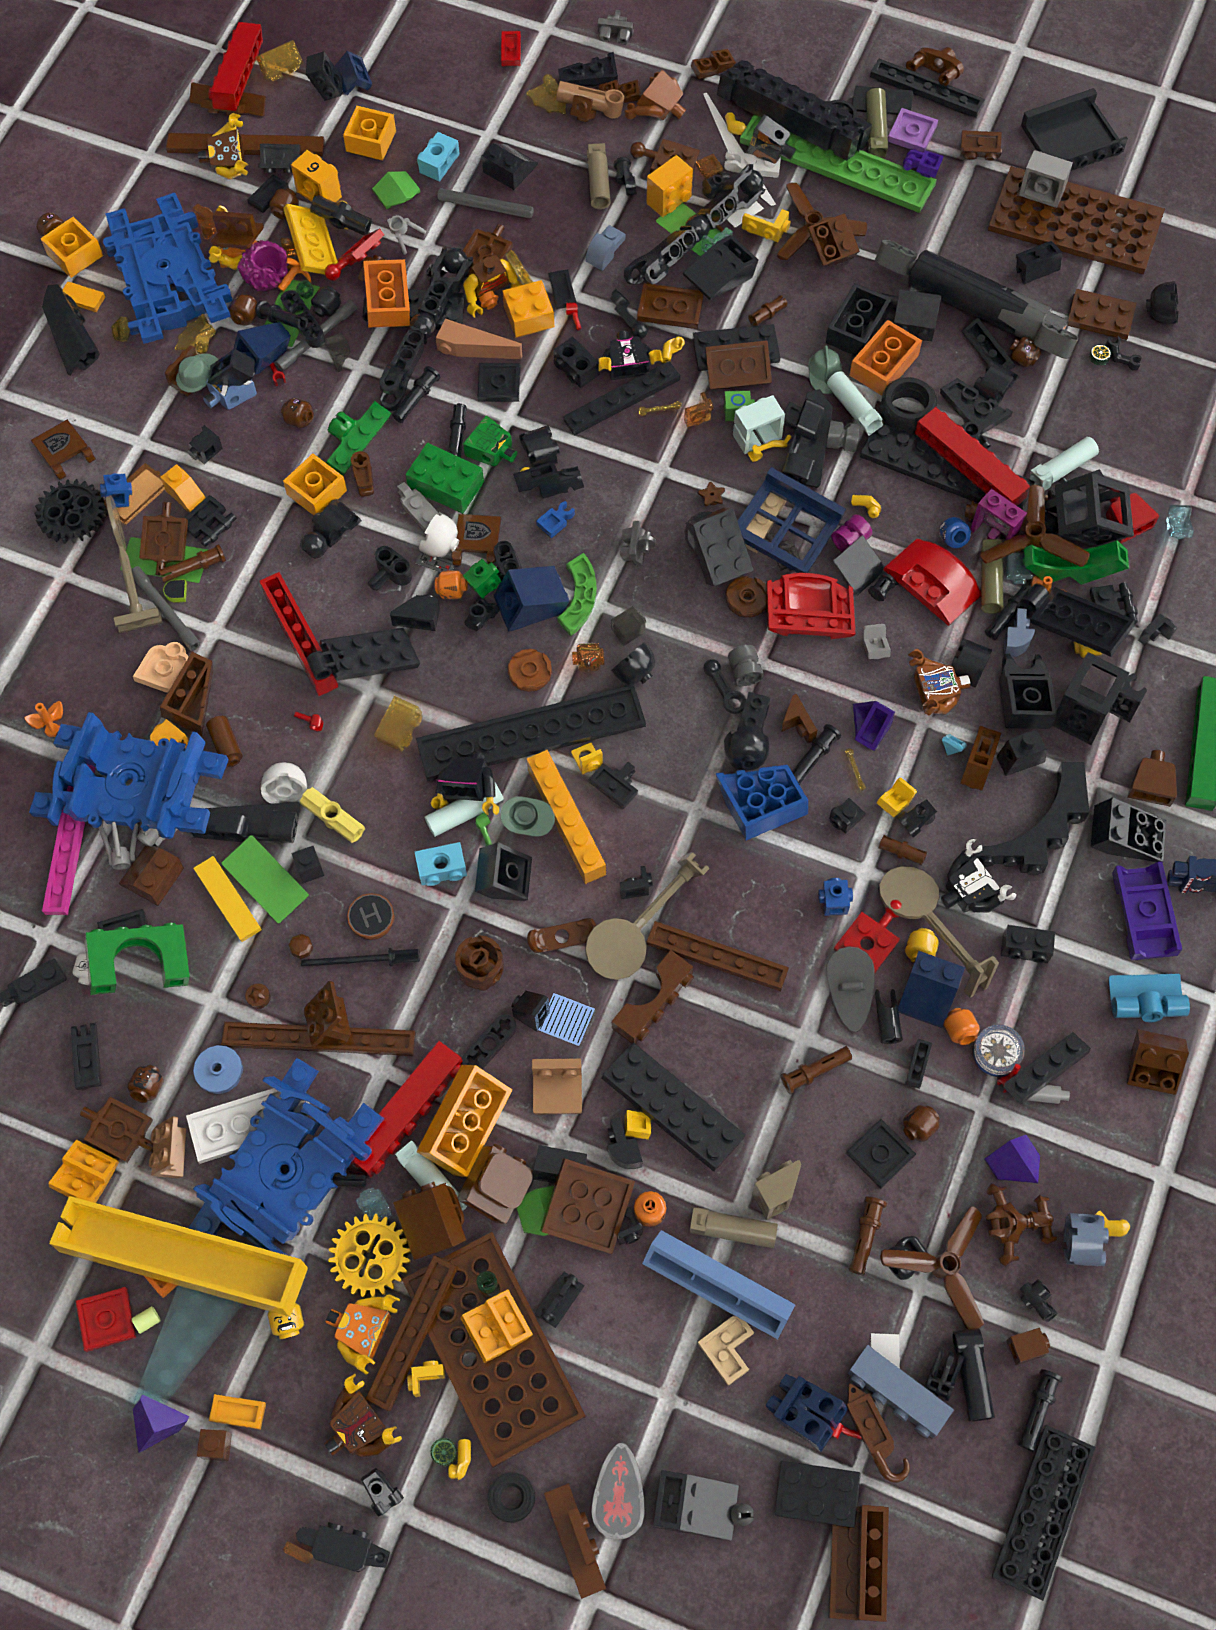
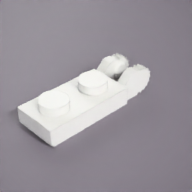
M737 150L726 152L725 159L727 160L724 163V168L727 171L740 173L747 164H753V169L759 171L762 176L774 178L779 176L781 157L777 163L773 164L752 154H741Z

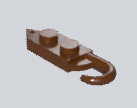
M849 1383L848 1401L846 1404L848 1413L880 1474L885 1480L892 1483L903 1481L910 1471L908 1459H903L904 1468L902 1472L894 1474L890 1471L885 1459L893 1452L894 1440L870 1393L866 1394Z

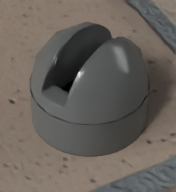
M744 1503L735 1504L731 1511L733 1523L738 1526L751 1524L754 1520L753 1508ZM741 1513H745L744 1518H741Z

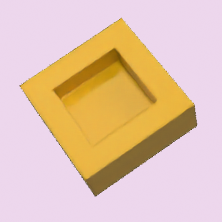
M627 1110L624 1116L625 1136L649 1139L651 1135V1119L642 1112Z

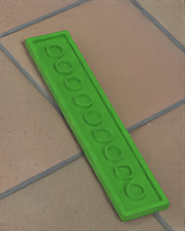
M754 114L740 137V143L747 146L750 145L754 130L761 117ZM789 132L790 137L787 144L797 150L791 160L781 155V159L918 213L922 210L937 180L931 177H924L919 172L911 169L907 171L901 165L862 150L856 151L855 155L846 161L834 155V151L830 149L826 151Z

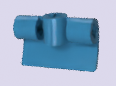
M1180 974L1109 976V992L1114 1018H1142L1145 1022H1156L1163 1017L1189 1015V998L1187 995H1182Z

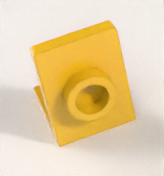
M592 743L571 751L582 775L597 770L603 764L601 749L596 751ZM582 752H590V754L579 758V755Z

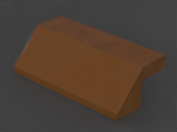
M857 1506L855 1528L832 1525L829 1618L887 1622L889 1507Z

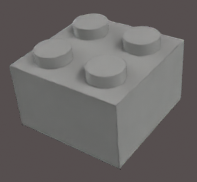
M1034 150L1025 170L1019 196L1057 208L1065 191L1073 162Z

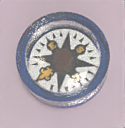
M992 1025L985 1028L979 1034L973 1047V1057L977 1066L986 1074L995 1077L1008 1075L1015 1064L1021 1063L1025 1054V1046L1021 1036L1014 1029L1005 1025Z

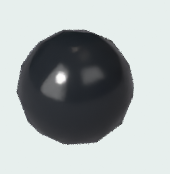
M308 532L300 540V547L313 559L320 558L327 550L326 538L319 532Z

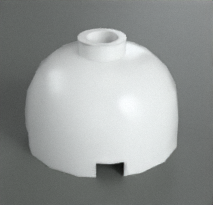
M440 512L438 515L436 514L425 531L426 541L421 540L419 551L432 557H441L450 550L454 551L459 543V539H457L458 530L454 521Z
M283 762L270 766L264 772L261 781L262 797L271 804L282 802L300 803L303 793L307 790L305 774L298 766L292 763Z

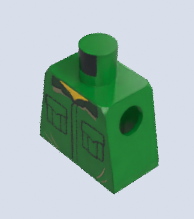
M488 416L484 417L463 443L466 457L493 467L497 466L502 459L512 463L517 456V451L511 448L512 439L510 433Z

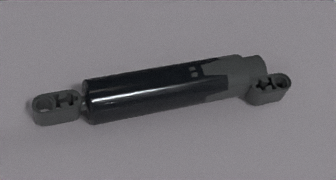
M882 240L875 261L899 274L909 275L908 283L910 287L923 293L940 295V301L1020 339L1023 336H1027L1034 340L1033 343L1037 347L1060 358H1070L1078 337L1065 330L1069 320L1052 313L1051 307L929 250L922 251L916 260L917 253L891 240Z

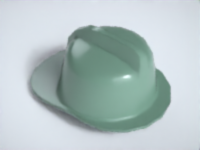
M824 346L823 349L817 351L809 359V378L815 390L820 389L823 394H830L833 392L827 386L828 379L834 373L842 371V365L839 355L835 351L828 349V346Z
M199 354L185 358L181 361L179 372L176 376L178 387L188 393L197 392L207 385L206 381L209 377L210 365L218 361V359L211 354Z
M513 797L508 799L502 806L501 820L509 831L529 836H543L553 828L555 814L552 808L544 801L527 797Z

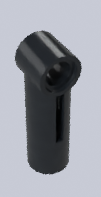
M975 1328L953 1331L952 1338L955 1354L957 1357L959 1355L965 1357L960 1371L970 1422L994 1419V1408L983 1356L984 1343L981 1330Z

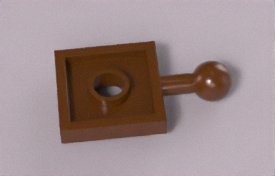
M666 139L662 140L658 152L646 149L645 145L641 142L633 143L630 148L631 155L635 158L645 156L654 159L650 173L675 155L680 157L694 170L700 156V150Z

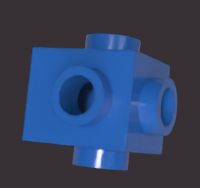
M125 474L103 475V484H100L101 497H105L106 500V496L111 495L116 507H129V495H132L131 482H127Z
M830 878L824 881L822 889L818 890L819 903H823L824 916L848 915L850 902H853V890L848 888L847 880Z

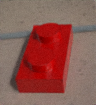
M521 31L501 32L502 66H521Z

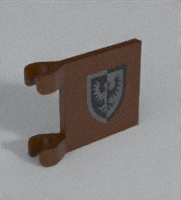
M68 419L31 440L59 480L66 477L60 464L75 455L82 453L88 463L96 460L91 448L87 446Z
M458 514L457 539H459V543L452 552L453 565L461 566L462 552L487 553V564L496 562L494 547L499 541L500 516Z

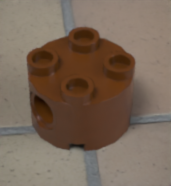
M478 935V937L465 939L458 946L455 953V964L460 980L466 986L485 991L500 980L504 972L503 955L499 945L493 939Z

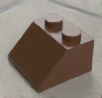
M145 846L121 879L119 885L159 906L184 867L179 858L159 847Z

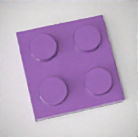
M902 108L888 135V142L924 153L937 128L938 120Z

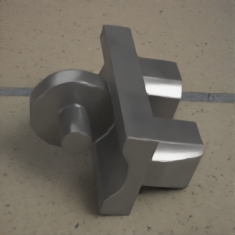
M616 10L615 15H608L607 19L599 18L600 40L608 42L610 41L611 34H617V42L628 44L630 36L633 37V22H627V17L620 16V10Z
M633 521L632 527L622 530V538L625 543L630 542V546L620 547L621 558L623 561L633 560L636 566L642 565L643 554L649 553V549L656 546V539L651 536V532L645 531L640 527V521Z

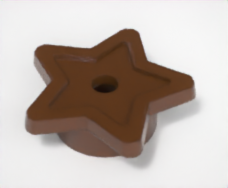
M709 482L707 488L699 490L698 494L703 497L705 506L723 504L721 495L725 492V488L716 487L712 482Z

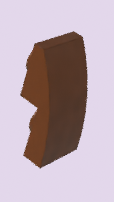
M724 49L711 51L708 58L693 59L691 67L697 78L702 79L722 73L732 68L736 62L729 50Z
M638 79L619 85L617 80L599 85V90L607 92L612 89L621 91L624 95V103L637 101L641 97Z

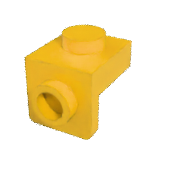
M898 778L893 787L878 799L877 804L892 817H895L909 806L917 791L905 780Z
M438 1361L423 1362V1366L411 1367L412 1375L407 1376L408 1390L413 1391L415 1397H420V1381L445 1378L443 1364L438 1365Z

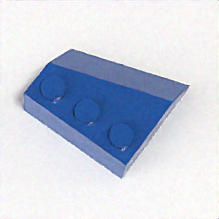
M788 765L760 768L759 771L750 772L739 770L734 774L725 775L724 772L715 773L726 806L745 840H749L808 814V799Z

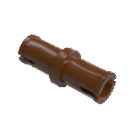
M780 295L770 303H764L759 310L748 316L749 322L751 324L755 322L753 326H758V324L766 319H772L775 313L787 307V300L785 298L782 299L783 296Z
M883 835L878 847L897 855L899 859L906 858L919 865L924 863L927 851L917 849L908 845L906 841L902 843L886 835Z

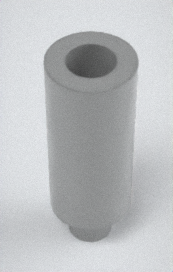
M1046 1085L1027 1101L1059 1104L1060 1100L1069 1101L1070 1092L1061 1090V1086Z

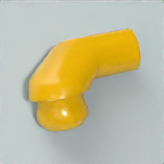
M730 112L725 115L728 131L735 135H742L747 126L743 122L736 121L734 113Z
M676 337L664 343L662 363L671 362L672 354L682 349L685 344L682 337Z
M852 496V506H865L871 518L879 516L881 506L872 496Z
M1101 1211L1095 1214L1104 1216V1228H1108L1109 1236L1122 1237L1128 1233L1130 1225L1126 1220H1108Z
M461 1439L458 1441V1463L449 1465L448 1475L450 1479L458 1478L460 1480L465 1476L471 1461L470 1440Z

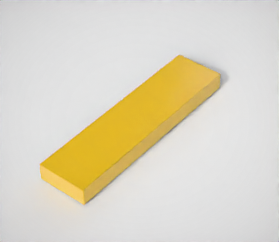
M214 856L194 867L196 874L241 942L262 930Z

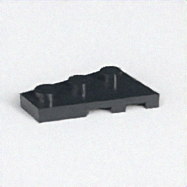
M614 52L608 53L607 57L602 59L598 57L592 58L591 62L586 64L579 62L558 69L559 82L564 81L581 86H591L614 80L618 81Z
M958 378L940 389V394L966 423L972 421L980 426L981 435L1012 417L1013 411L1008 408H1001L991 398L989 400L979 395L978 390Z

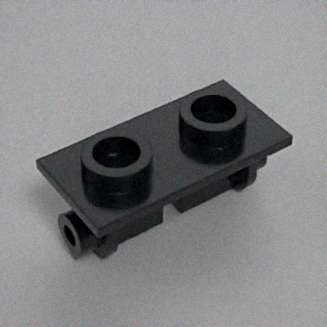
M564 1271L535 1314L556 1328L585 1285L580 1283L577 1277Z

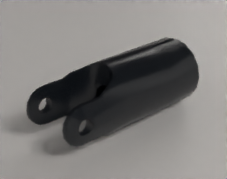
M876 989L875 991L882 1044H895L903 1041L894 989H891L890 992L891 1008L884 1006L881 1002L879 990Z

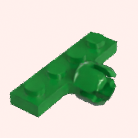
M376 401L373 402L359 420H354L342 411L336 414L337 417L333 418L329 423L327 430L340 440L341 444L330 456L326 464L344 476L352 466V455L355 452L366 449L391 417L392 413Z

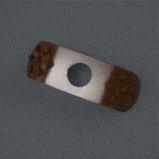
M585 918L575 922L530 930L527 935L528 944L535 953L585 944L596 923L591 918ZM557 931H567L569 934L568 941L559 943L555 939Z

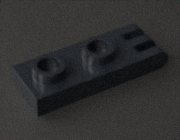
M90 1023L91 1033H88L86 1024L81 1025V1034L79 1035L77 1026L71 1027L74 1084L77 1090L101 1086L96 1023Z

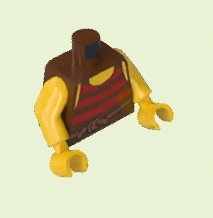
M497 255L486 257L483 261L471 267L468 278L463 286L467 302L470 303L467 307V312L474 318L475 311L480 315L483 314V309L476 304V301L483 294L489 291L495 292L509 285V282H512L510 288L523 285L517 280L518 276L509 261L499 259Z

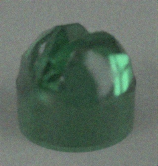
M304 280L298 283L296 291L300 297L308 299L313 296L314 288L309 281Z
M484 1271L477 1277V1286L481 1292L491 1294L496 1290L498 1281L493 1272Z

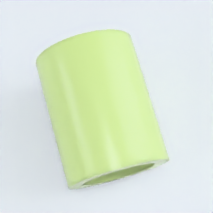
M153 1306L131 1318L140 1334L161 1321Z

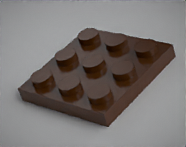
M563 1158L540 1231L612 1254L635 1181Z

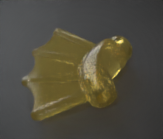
M544 75L542 85L526 92V95L533 99L534 105L545 108L547 113L559 112L563 115L566 114V103L556 101L559 85L552 75Z
M201 314L197 320L188 323L185 331L178 335L179 342L175 346V350H184L192 345L196 348L198 354H205L207 352L209 340L216 331L212 325H209L205 315Z

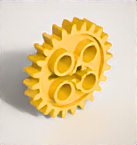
M364 1214L362 1222L357 1217H354L355 1224L353 1226L345 1222L347 1230L345 1232L340 1229L337 1230L341 1235L340 1239L332 1238V1241L337 1246L336 1248H329V1251L335 1254V1257L328 1259V1262L336 1263V1266L330 1271L332 1273L339 1272L335 1279L336 1282L345 1280L342 1288L346 1290L352 1286L351 1294L353 1295L358 1290H361L362 1298H365L367 1291H370L372 1297L376 1296V1290H380L385 1295L386 1286L394 1290L393 1281L402 1282L399 1273L408 1272L402 1266L411 1262L410 1259L404 1257L405 1254L411 1252L409 1248H403L408 1243L406 1238L400 1239L404 1231L401 1229L395 1232L396 1222L388 1226L387 1217H384L379 1222L377 1214L374 1215L372 1221L369 1220L367 1214ZM369 1233L370 1241L368 1244L359 1245L357 1243L359 1234ZM379 1234L380 1239L373 1250L376 1258L369 1259L363 1277H360L359 1273L367 1261L364 1253H370L375 1237ZM386 1242L392 1243L393 1251L389 1255H382L380 1253L381 1245ZM351 1256H357L360 1261L355 1269H348L346 1264ZM374 1266H380L383 1271L378 1279H371L369 1275L371 1268Z

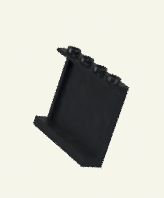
M1094 88L1024 112L1021 123L1022 129L1037 151L1073 162L1070 171L1123 153L1128 140L1127 136L1119 139L1096 105L1097 92Z

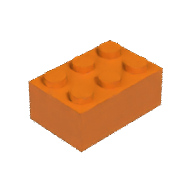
M405 259L363 261L368 328L410 326Z
M887 320L852 360L849 376L878 394L883 395L885 388L892 381L899 379L919 356L922 340Z

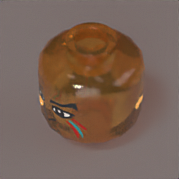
M598 643L578 644L576 652H572L573 665H577L580 672L599 671L601 665H604L603 648H600Z

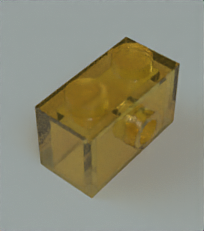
M294 40L256 56L265 80L269 78L272 81L283 77L281 73L287 70L289 74L300 69L298 65L303 63Z
M394 696L374 736L379 742L403 752L404 748L408 747L412 741L413 736L411 734L414 728L418 727L422 721V711L417 705Z

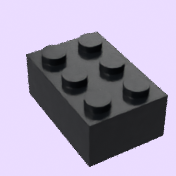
M854 283L828 327L826 344L857 356L882 327L889 315L892 298Z
M724 507L686 522L707 585L716 586L754 570L733 508Z

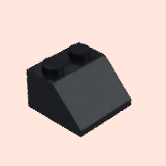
M493 143L481 156L483 173L513 190L538 165V162L507 144Z
M900 290L894 324L922 341H932L941 296Z
M499 842L479 848L475 892L491 899L527 901L532 857Z

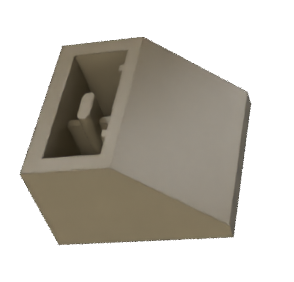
M789 1160L778 1167L779 1170L775 1173L770 1174V1172H766L756 1178L757 1182L754 1184L752 1195L766 1220L789 1208L801 1168L800 1160L794 1163Z

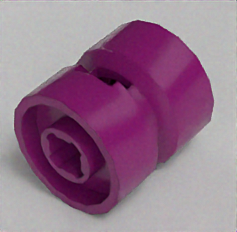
M855 514L844 525L836 529L832 533L831 538L836 548L843 552L862 535L868 540L873 532L869 523L860 515Z

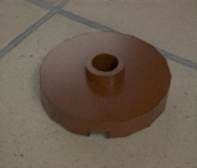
M749 576L736 578L729 584L726 592V603L729 609L741 617L760 615L767 608L766 584L755 577L754 579L749 578Z

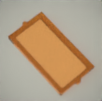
M146 463L127 479V482H131L132 495H129V507H117L120 520L125 525L165 490L160 478L162 476L160 472L155 471Z

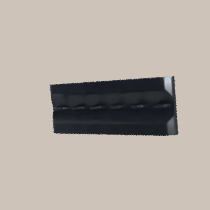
M1045 1425L997 1558L992 1578L1044 1601L1096 1448L1095 1446Z

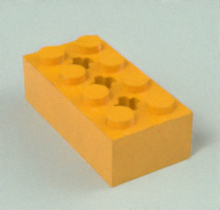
M461 1065L416 1152L454 1176L468 1177L512 1089L476 1065Z

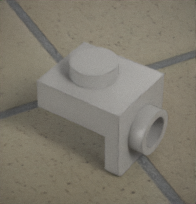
M885 624L863 627V646L868 659L890 657L891 649L886 639Z

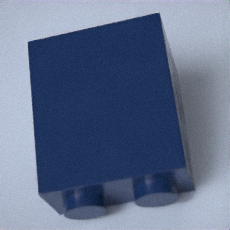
M555 566L508 570L494 594L508 632L561 615L570 602Z
M918 951L898 1006L899 1013L942 1028L959 988L965 967Z

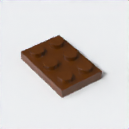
M644 283L637 321L698 329L704 294L698 290Z
M1076 289L1067 326L1116 338L1119 336L1121 339L1127 340L1137 303Z
M768 340L705 347L709 390L772 383Z

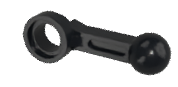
M615 289L610 297L616 305L614 310L632 328V335L634 337L645 338L648 333L647 326L642 322H638L627 310L630 302Z
M707 660L703 670L706 675L713 679L724 698L723 706L725 710L732 714L742 712L746 702L744 694L731 690L721 673V665L717 660ZM730 699H737L740 702V706L732 708L729 706L728 701Z

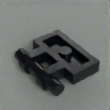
M211 495L207 496L184 517L188 520L187 532L196 539L201 534L205 535L200 540L204 547H207L211 542L214 543L224 530L232 527V523L237 518L233 513L224 517L223 514L226 512L225 506ZM217 521L219 524L211 530L209 526Z
M1126 582L1119 584L1120 592H1115L1113 585L1091 588L1090 596L1093 603L1135 619V624L1138 623L1137 607L1133 605L1132 601L1133 593L1128 588ZM1123 601L1125 609H1119L1118 602Z

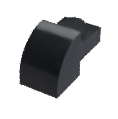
M620 1117L611 1119V1128H607L610 1142H615V1144L607 1146L611 1160L624 1169L642 1168L643 1161L636 1138L626 1140Z

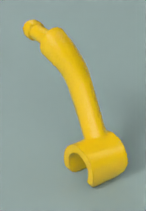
M787 435L785 440H772L761 446L753 445V451L747 454L752 462H756L763 456L761 451L772 447H787V443L791 440L792 436Z

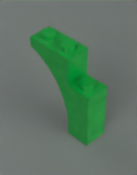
M1117 540L1102 546L1083 549L1090 554L1087 563L1083 567L1048 553L1040 547L1030 545L1024 548V566L1042 581L1046 576L1052 578V583L1071 577L1082 585L1129 569L1128 550Z

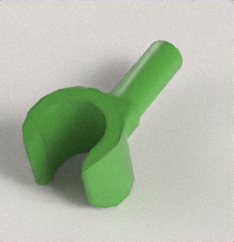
M482 813L476 817V826L481 830L486 846L492 843L486 826L491 824L488 816Z

